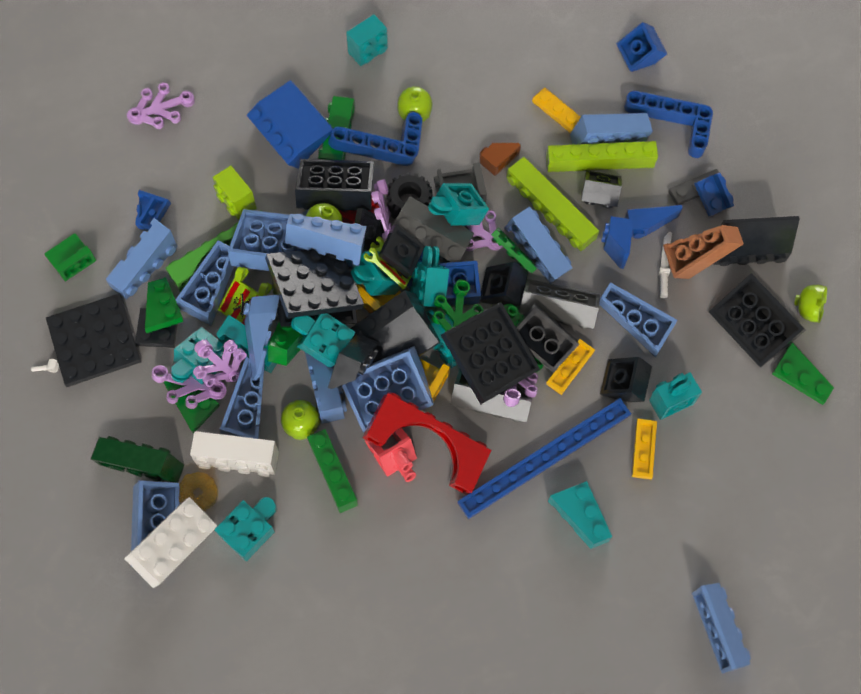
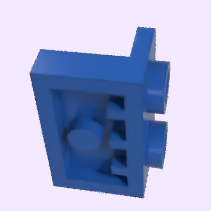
M720 172L694 183L708 217L734 206L733 196L728 191L726 180Z

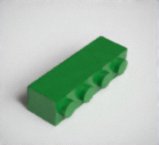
M333 96L332 103L329 102L328 104L329 118L326 117L327 122L333 129L335 127L351 129L355 111L354 98ZM329 136L322 143L323 147L319 148L318 159L345 160L346 152L332 149L329 146Z
M326 429L307 436L311 450L339 513L358 506L355 494Z

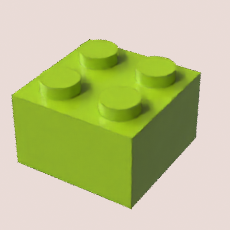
M231 165L213 176V188L217 192L216 197L221 203L227 205L226 209L231 216L235 215L239 220L243 209H257L252 190Z

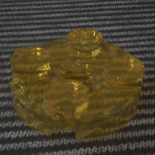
M195 472L187 474L179 484L180 504L190 497L204 512L213 506L218 499V487L214 479L206 473ZM200 488L203 494L195 497L193 491Z

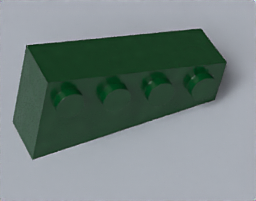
M112 436L107 438L99 437L90 458L100 466L124 472L126 469L130 474L142 477L143 474L145 477L156 482H161L163 479L166 482L178 483L185 466L170 454L171 451L166 448L159 447V450L148 444L139 446L133 441L125 440L121 442Z

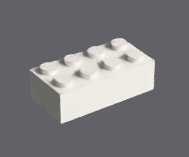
M195 431L190 455L196 465H199L198 467L202 469L215 467L224 472H230L231 469L238 470L242 474L256 472L260 476L268 477L270 474L275 475L279 451L275 441Z
M188 497L124 559L152 588H155L208 537L217 525Z

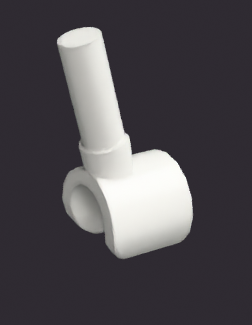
M49 359L47 365L31 367V371L47 370L56 373L59 369V363L55 359Z

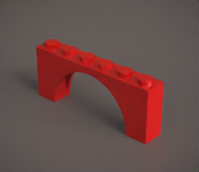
M395 393L384 395L362 438L381 447L400 428L407 426L428 428L444 440L450 451L453 471L449 486L465 495L472 493L492 450L488 449L485 443L470 439V435L454 430L451 424L436 420L433 414L420 411L417 405L402 401L399 395Z

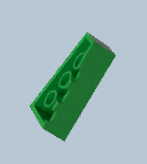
M279 322L268 344V361L287 366L300 351L297 345L303 335L292 327H281Z

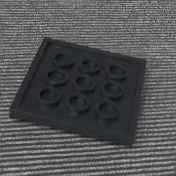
M316 249L266 254L265 260L287 318L363 309V300L346 260H338L336 255L330 253L326 255L319 254Z
M120 294L46 317L66 387L141 363Z
M501 302L441 334L443 341L480 404L485 403L540 370Z

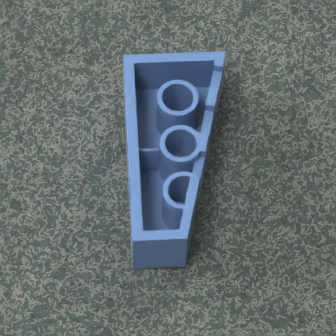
M648 113L582 115L570 133L572 145L644 142L653 130Z
M155 218L150 222L152 227L148 232L143 231L139 236L141 240L137 246H131L127 251L126 260H120L106 278L109 286L126 300L137 292L138 287L142 283L149 280L151 274L156 269H159L168 256H172L178 247L171 230Z
M611 282L600 299L599 305L656 357L674 328L677 319Z

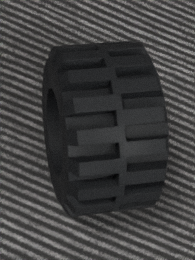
M406 173L405 176L400 174L398 179L395 177L392 179L393 183L390 182L388 185L387 206L394 219L398 217L406 203L400 199L403 195L414 194L419 197L418 201L426 206L429 205L433 198L432 187H430L428 180L425 181L423 176L418 177L416 173L414 175Z

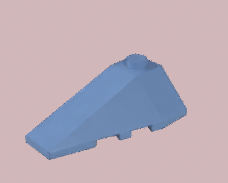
M279 295L252 297L249 303H245L243 314L246 315L244 323L252 380L257 381L262 372L267 352L264 346H267L271 336V331L268 328L271 327L272 321L275 320Z

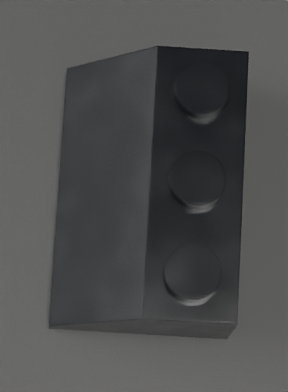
M536 303L516 325L531 354L553 373L579 345L578 340Z
M357 334L339 353L328 388L339 387L355 381L360 374L363 375L366 368L371 366L372 361H375L379 354L377 349L379 342Z

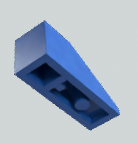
M682 205L627 210L625 218L633 219L632 237L635 239L643 238L676 219L682 211Z

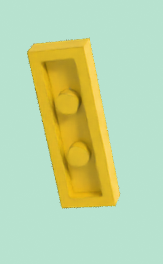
M545 87L532 99L535 105L569 133L572 132L581 116Z
M581 339L578 340L579 345L557 368L546 383V385L560 395L565 392L595 352L594 348Z
M639 418L636 420L632 477L650 480L653 478L657 421Z

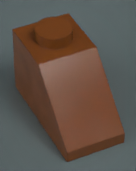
M492 143L489 147L486 146L481 150L480 164L496 176L520 154L521 145L519 143Z

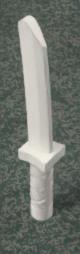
M672 232L666 234L663 245L671 243ZM662 247L661 267L658 272V276H661L660 297L667 298V277L670 274V268L664 247Z

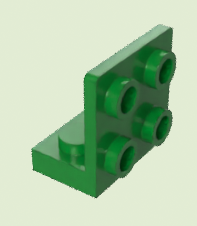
M75 233L44 254L65 282L97 261L91 250L84 245Z

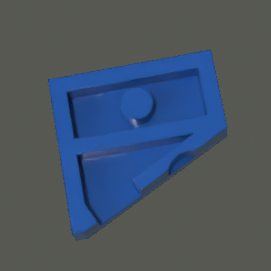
M139 190L136 226L139 229L148 231L152 227L150 222L153 218L161 222L171 202L168 199Z

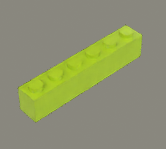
M656 141L550 145L546 153L547 172L654 168L658 159Z
M525 157L508 168V182L515 186L520 194L532 203V206L537 211H540L545 219L557 228V231L565 236L574 248L582 251L597 239L599 230Z

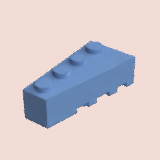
M530 206L514 216L504 227L507 232L512 231L515 236L514 241L517 244H522L525 247V254L530 259L536 260L535 265L550 284L573 268L570 259L561 252L559 243L552 239L549 229L541 223L538 213L532 210Z
M298 213L290 214L286 226L285 243L306 250L313 248L322 255L330 253L336 255L338 260L344 261L346 258L352 260L354 265L359 266L364 247L366 226H361L358 223H344L339 220H326L321 217H308Z
M219 240L176 298L179 309L209 326H212L234 267L231 266L228 254L230 246Z
M305 352L322 424L345 419L344 412H347L345 400L341 401L340 394L343 393L341 386L333 389L328 388L335 366L329 368Z
M248 357L245 358L220 427V434L259 439L265 363L263 364L261 375L255 381L252 380L250 359Z

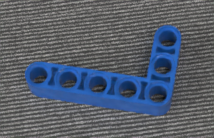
M639 91L628 93L624 104V109L627 113H648L649 118L692 126L688 153L693 158L703 156L708 145L713 116L711 107Z
M411 112L407 115L402 126L401 141L344 127H335L332 130L328 143L335 150L410 166L419 152L422 117L416 112Z

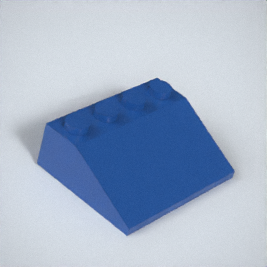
M292 80L260 100L246 115L289 166L298 169L300 159H308L331 135L333 127Z

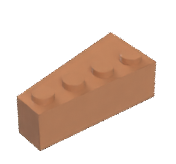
M721 225L703 231V233L664 244L663 247L673 277L690 279L744 243L738 227Z

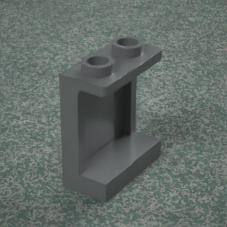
M480 162L473 163L472 169L441 173V169H437V176H434L435 187L440 189L443 183L472 184L486 203L487 192Z

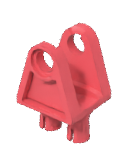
M402 428L392 434L397 444L389 449L384 450L382 447H378L365 440L369 450L387 477L398 470L406 482H410L416 477V473L412 470V462L417 459L410 437Z

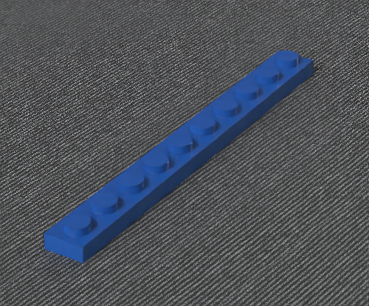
M619 398L472 493L457 501L458 505L469 520L630 417L632 413Z

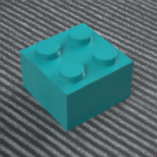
M375 14L346 32L348 54L360 67L365 63L371 62L374 57L383 54L388 49L387 27Z

